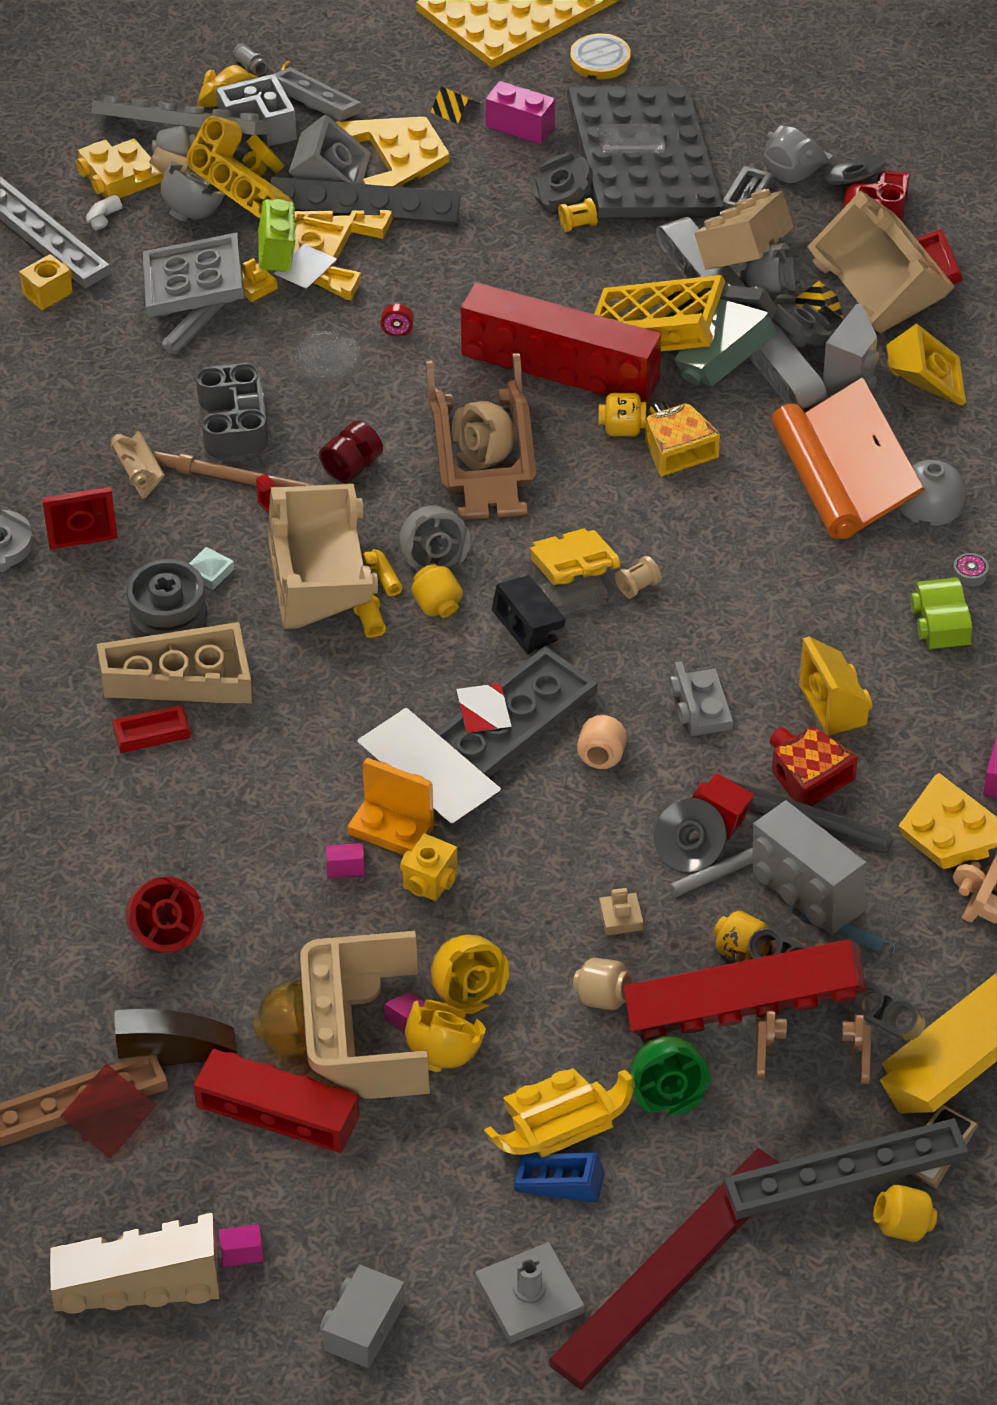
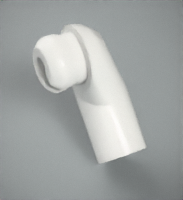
M116 194L95 203L86 215V221L91 224L93 230L98 231L105 228L108 224L105 216L122 209L119 197Z

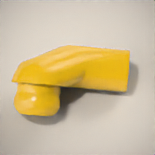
M376 549L363 553L364 566H369L370 571L373 570L377 573V578L387 595L394 596L400 594L403 586L385 554Z

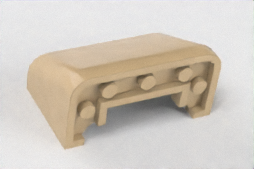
M861 190L808 245L809 250L815 256L812 260L813 263L825 274L831 271L839 277L857 302L864 307L874 331L879 333L887 331L945 298L955 288L905 224L891 210Z
M354 484L271 488L268 541L284 630L299 629L371 601L372 594L378 593L377 573H371L370 567L363 564L357 533V519L363 518L362 498H356Z

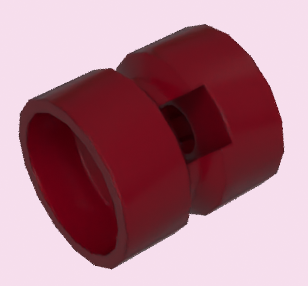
M356 420L351 422L337 437L332 438L320 449L319 459L330 476L342 483H348L359 475L364 467L369 466L381 456L383 444L371 426L363 421Z

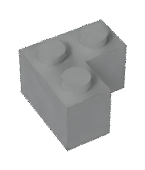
M275 74L216 88L218 109L232 111V117L239 118L240 113L259 114V120L270 122L269 134L261 135L267 146L270 147L297 140L295 110Z

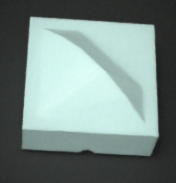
M205 547L189 563L201 573L204 585L212 590L234 570L233 560L208 547Z

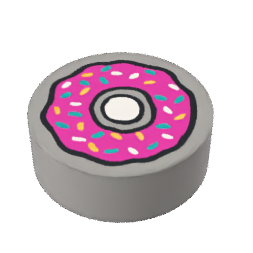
M975 553L962 554L954 561L953 577H958L961 585L968 587L979 586L987 580L989 564L981 555Z

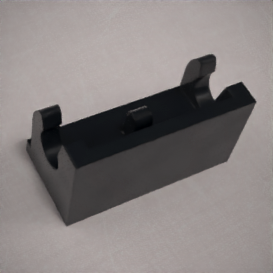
M530 575L497 584L491 610L526 654L558 641L555 634L548 636L546 634L552 630L564 627L566 619Z

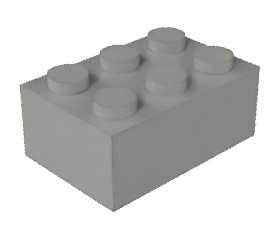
M786 800L753 823V873L760 883L769 885L780 894L788 905L796 906L801 912L804 910L807 918L813 925L823 928L831 936L837 933L842 926L844 927V925L849 924L864 913L866 861Z

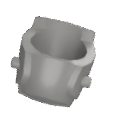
M780 125L775 132L770 131L767 134L769 140L765 144L766 150L764 153L766 167L769 173L773 174V177L785 183H795L807 178L833 158V155L823 151L815 142L796 128Z

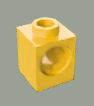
M51 254L19 271L22 294L41 310L48 308L73 293L71 281L73 274L66 263H61Z

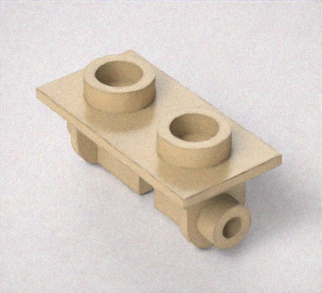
M139 431L132 438L117 434L111 440V449L118 454L121 463L129 475V481L136 487L141 498L144 499L157 486L165 474Z

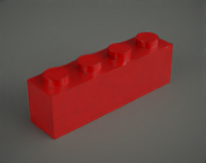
M212 1049L193 1085L196 1107L338 1153H342L360 1117L359 1097L348 1089L316 1082L306 1075H294L279 1070L271 1064L253 1062L233 1052L225 1053Z

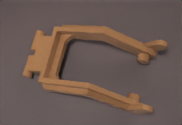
M520 353L512 354L514 380L507 382V388L498 389L499 406L509 405L516 424L519 459L512 467L463 471L453 463L448 410H453L452 393L443 394L441 387H435L433 360L426 361L428 402L435 424L441 486L448 491V494L463 493L465 507H458V516L463 521L489 519L488 507L496 506L497 518L527 515V503L519 502L517 488L530 486L531 482L536 478V466L530 411L522 389Z
M772 942L771 955L777 950V942ZM865 998L863 999V1002H862V1008H863L864 1011H865ZM767 1011L765 1018H757L756 1015L757 1080H765L766 1053H771L774 1038L786 1039L787 1019L775 1018V1011ZM848 1011V1021H842V1041L849 1042L850 1057H857L861 1051V1084H869L871 1025H865L863 1015H854Z

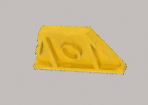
M940 773L934 776L898 825L901 835L942 869L958 866L966 861H976L990 857L988 850L997 847V817Z

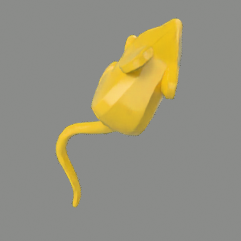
M290 61L283 64L281 71L286 69ZM238 65L226 67L217 76L214 70H208L204 77L197 106L204 108L216 107V88L259 77L248 73Z

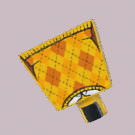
M658 401L650 407L649 416L646 418L645 441L661 477L719 458V432L690 404L669 408L664 401Z

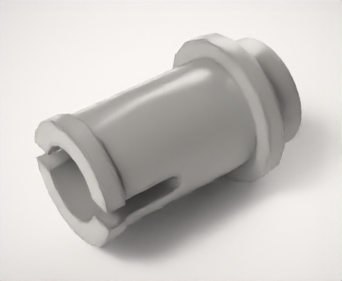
M245 43L238 44L234 48L232 53L233 59L244 66L248 73L255 76L265 74L268 69V63L263 54L254 52Z

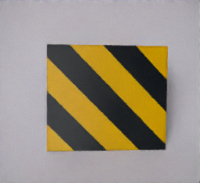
M441 86L431 113L458 124L468 99L477 100Z
M820 281L796 297L795 303L800 307L807 303L818 311L826 305L844 319L838 296Z

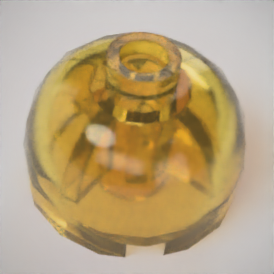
M300 979L275 986L266 993L259 1005L258 1017L254 1019V1030L257 1038L263 1040L266 1046L277 1056L286 1059L307 1058L306 1038L301 1043L297 1038L298 1035L306 1037L302 980Z

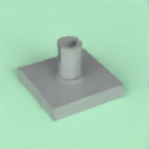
M549 1242L475 1272V1281L510 1344L585 1313L583 1301Z

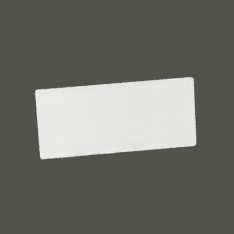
M404 708L358 739V743L380 762L388 763L394 768L410 774L420 775L431 781L433 784V808L450 823H454L501 790L499 786L408 708Z

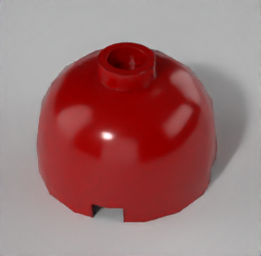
M172 876L153 878L141 884L129 898L125 910L126 926L132 938L143 948L157 953L176 952L189 946L200 934L204 921V911H201V904L198 900L200 897L197 891L184 880Z

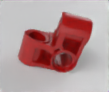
M881 170V173L878 175L877 184L857 183L850 185L845 191L843 208L861 190L891 210L902 221L905 201H907L910 172Z

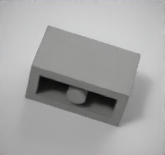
M359 1264L353 1277H347L342 1283L338 1295L339 1301L334 1310L329 1309L325 1313L320 1325V1333L323 1334L324 1351L370 1368L405 1305V1289L403 1281Z

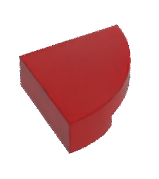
M264 473L257 477L255 481L257 503L269 514L271 488L276 487V485Z

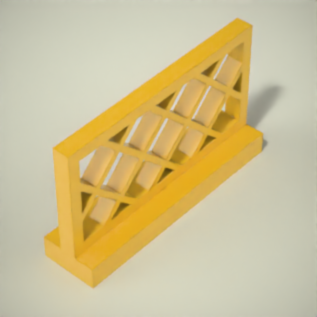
M722 275L604 288L594 315L608 319L613 318L619 322L662 333L661 351L710 347L713 340L710 326L725 285V280ZM712 288L702 297L699 298L697 296V294L703 291L704 289ZM683 291L671 301L667 299L673 293ZM654 294L641 304L637 302L645 295ZM624 298L611 308L609 307L611 299ZM692 299L694 301L682 311L678 309L688 300ZM660 302L664 304L652 314L648 312ZM631 305L634 307L633 310L623 317L618 315ZM701 309L704 310L703 315H702V313H700V314H695L696 312H698V311L701 310ZM671 312H673V313L675 314L674 316H671V317H665V316H667L668 314H670ZM642 315L645 317L643 320H636Z

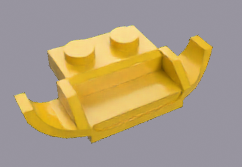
M574 1068L559 1071L553 1074L551 1078L534 1085L523 1086L515 1093L503 1097L505 1108L512 1116L515 1131L500 1135L491 1126L484 1129L488 1139L504 1152L513 1155L537 1152L543 1158L613 1128L612 1120L624 1112L632 1098V1077L626 1070L618 1072L616 1084L606 1092L598 1082L589 1084Z

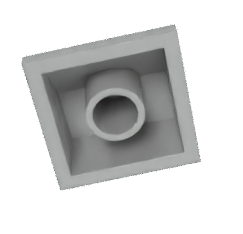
M325 114L301 132L289 173L295 179L362 184L371 152Z
M856 304L826 342L823 383L826 392L832 395L862 377L871 392H873L877 382V377L874 376V368L879 359V352L876 351L877 335L864 307L860 304Z

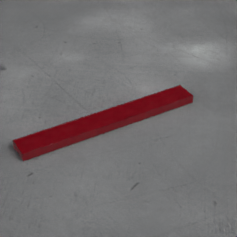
M757 1148L732 1175L779 1164L780 1162L760 1148ZM724 1183L549 1359V1366L582 1390L751 1217L736 1220L724 1188Z

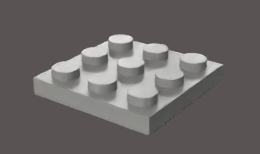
M237 233L143 251L145 303L148 317L167 316L173 312L188 309L196 310L203 306L231 303L245 298L240 242Z

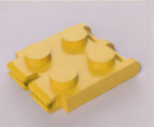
M579 529L562 534V539L554 536L532 542L533 547H530L531 560L553 586L569 584L574 581V576L581 575L583 578L591 575H602L607 571V567L612 569L620 568L618 555L595 530Z

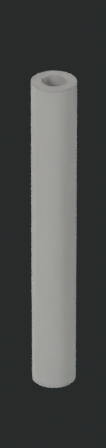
M753 847L669 884L671 893L675 898L753 864Z

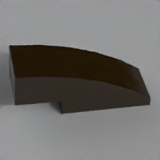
M114 1010L118 1059L158 1054L160 1065L170 1066L207 1061L212 1049L237 1054L234 1027L219 1021L170 1010Z

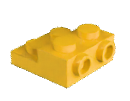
M135 138L113 147L105 139L78 150L79 159H76V166L82 177L87 176L95 193L102 194L105 199L115 194L120 199L162 182L164 175L149 163L151 157Z

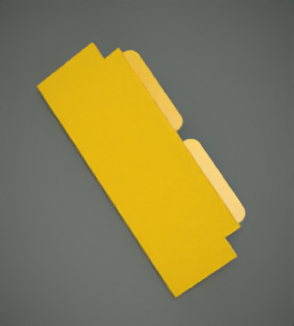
M997 973L924 1029L919 1037L909 1041L881 1063L887 1074L880 1079V1082L900 1114L935 1112L997 1062Z

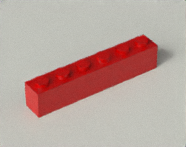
M851 939L624 986L630 1030L636 1035L644 1037L645 1041L667 1036V1032L680 1029L682 1033L686 1034L705 1030L704 1024L719 1022L720 1026L735 1025L742 1022V1017L754 1014L757 1015V1018H765L767 1011H775V1016L780 1015V1009L793 1006L796 1011L810 1010L818 1007V1001L833 999L834 1003L849 1002L856 999V994L867 992L859 945Z

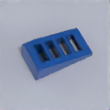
M597 1153L550 1154L543 1158L539 1154H525L520 1156L513 1187L517 1192L585 1202H598L604 1177V1168ZM533 1167L540 1168L538 1178H531ZM550 1169L555 1170L553 1178H548ZM566 1172L571 1173L570 1178H565Z

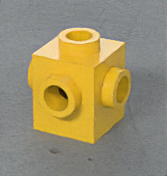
M424 833L413 850L406 851L401 860L400 870L403 871V888L416 896H424L437 901L445 889L449 890L455 882L458 871L457 846Z

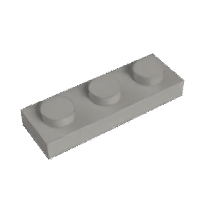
M291 67L274 73L287 97L304 103L307 108L315 109L328 115L334 121H345L360 113V101Z

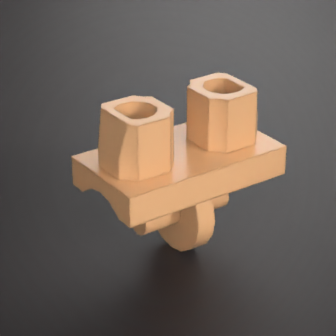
M997 853L991 865L986 866L983 871L980 870L981 864L979 862L972 861L970 865L958 866L954 872L953 879L956 885L959 886L958 892L963 896H968L970 892L973 893L961 917L972 923L977 916H980L994 924L997 923V896L991 893L992 890L997 891Z

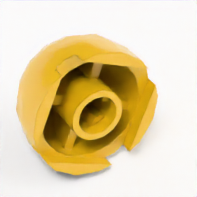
M460 935L451 938L440 947L434 955L431 964V981L437 995L444 1003L466 1011L467 1014H474L490 1006L480 1002L494 996L495 993L500 996L505 990L510 976L509 961L500 948L478 935ZM468 993H476L475 997H469Z
M425 1000L423 1007H419L418 1001H415L405 1028L406 1043L412 1052L427 1051L428 1070L441 1072L443 1068L454 1069L467 1064L474 1058L486 1031L483 1023L476 1018L473 1025L465 1020L466 1011L446 1003Z

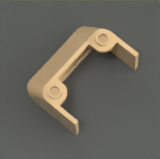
M406 931L315 939L305 944L300 953L307 1057L311 1069L364 1099L430 1094L427 1051L355 1056L351 1005L366 1004L375 1000L381 991V977L418 974L416 932Z

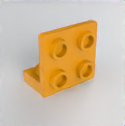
M366 758L362 764L364 802L348 824V834L404 855L406 851L413 850L424 833L430 835L434 829L433 784L420 775L410 774L394 768L388 763Z

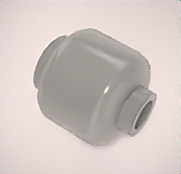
M184 125L160 130L156 135V139L152 140L153 153L157 147H160L163 150L187 158V153L196 137V133L190 134Z

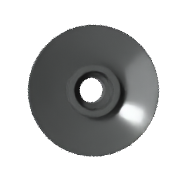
M880 156L853 159L831 168L825 173L824 179L828 184L850 186L857 183L868 184V179L878 174L886 166V162Z
M696 798L682 799L669 805L661 813L654 830L655 848L660 858L669 867L686 873L698 872L713 865L721 856L727 840L726 824L720 812L710 803ZM693 831H698L700 835L698 842L691 844L689 842V835Z

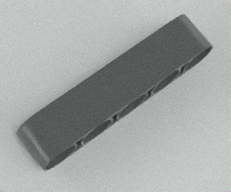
M769 928L759 929L754 932L748 943L749 952L754 959L764 957L763 947L771 940H776L778 946L773 955L807 948ZM866 978L867 992L856 994V999L853 1001L834 1003L854 1015H863L864 1020L902 1040H913L924 1031L925 1017L918 1008L909 1001ZM870 993H877L878 1003L876 1007L870 1011H864L862 1002L865 996ZM904 1011H911V1024L905 1029H897V1016Z

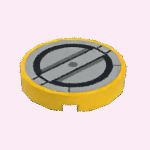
M598 33L587 35L578 39L571 47L570 63L573 70L583 77L588 78V75L596 76V80L612 79L625 73L628 69L631 50L628 44L619 37Z

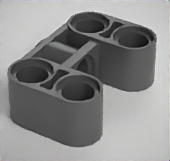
M239 363L201 369L196 375L199 405L207 410L231 409V411L209 414L204 418L202 430L205 451L209 455L223 457L257 453L264 450L268 444L267 414L258 368L249 363Z

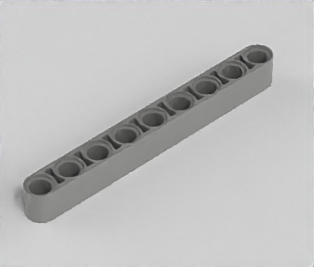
M684 217L656 228V237L660 248L685 279L722 275L725 284L746 287L729 265L705 270L694 232L700 229L689 217ZM774 324L777 329L775 336L750 355L749 359L785 404H798L805 410L822 403L827 399V392L822 379L780 327Z

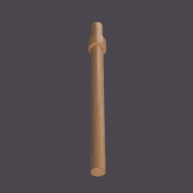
M159 451L153 453L159 466L177 469V473L191 476L192 473L254 486H256V478L263 475V473L196 460L194 455L181 453L178 456ZM268 475L276 487L316 486L315 484Z

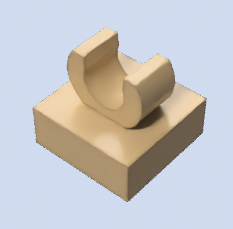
M627 888L611 890V896L599 898V909L606 935L643 930V919L636 893L628 894Z

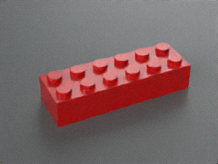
M477 282L460 307L461 355L471 359L489 362L506 369H513L512 354L520 353L521 372L531 374L534 377H542L560 382L567 386L592 391L595 394L608 396L610 393H636L640 396L641 402H646V405L660 382L662 333Z

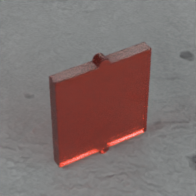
M106 1063L60 1117L82 1135V1141L91 1142L111 1159L154 1110L156 1105L135 1088L134 1081L128 1082Z

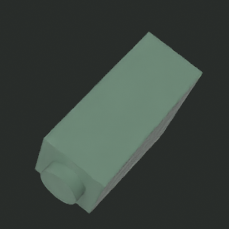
M720 299L710 326V331L713 335L711 346L681 349L674 361L682 373L681 376L687 382L694 385L702 383L712 387L773 338L777 329L768 312Z

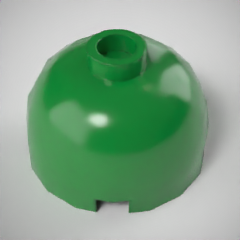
M662 1036L650 1040L639 1049L631 1063L630 1075L632 1077L631 1085L637 1103L650 1114H653L652 1111L670 1109L666 1115L667 1117L691 1111L702 1102L705 1097L704 1090L707 1087V1083L710 1085L711 1082L708 1065L702 1054L692 1043L674 1036ZM660 1094H661L662 1096H664V1097L672 1098V1099L669 1101V1100H667V1099L661 1097Z

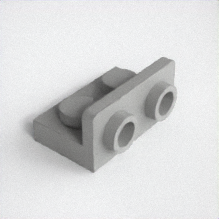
M682 661L674 662V676H669V689L672 698L678 697L680 703H677L678 718L681 724H687L690 736L732 730L733 719L716 668L686 673Z

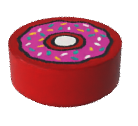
M389 305L382 312L381 328L389 336H406L413 328L414 315L404 305Z

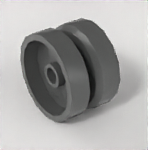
M161 559L143 565L129 578L126 592L130 608V624L137 637L206 627L208 614L205 602V585L201 573L191 564L175 559Z

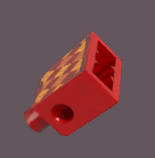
M784 727L777 729L772 734L769 741L775 748L773 751L772 773L792 800L813 806L856 779L858 756L816 727H809L796 736H793Z

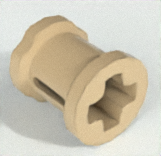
M643 556L639 559L638 564L627 570L621 569L615 573L616 584L628 599L635 597L639 590L648 585H658L662 578L658 565L649 556Z

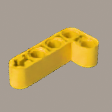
M210 116L202 124L187 153L188 167L258 218L261 217L262 201L266 199H282L292 202L289 196L232 157L242 138L240 125L229 119Z

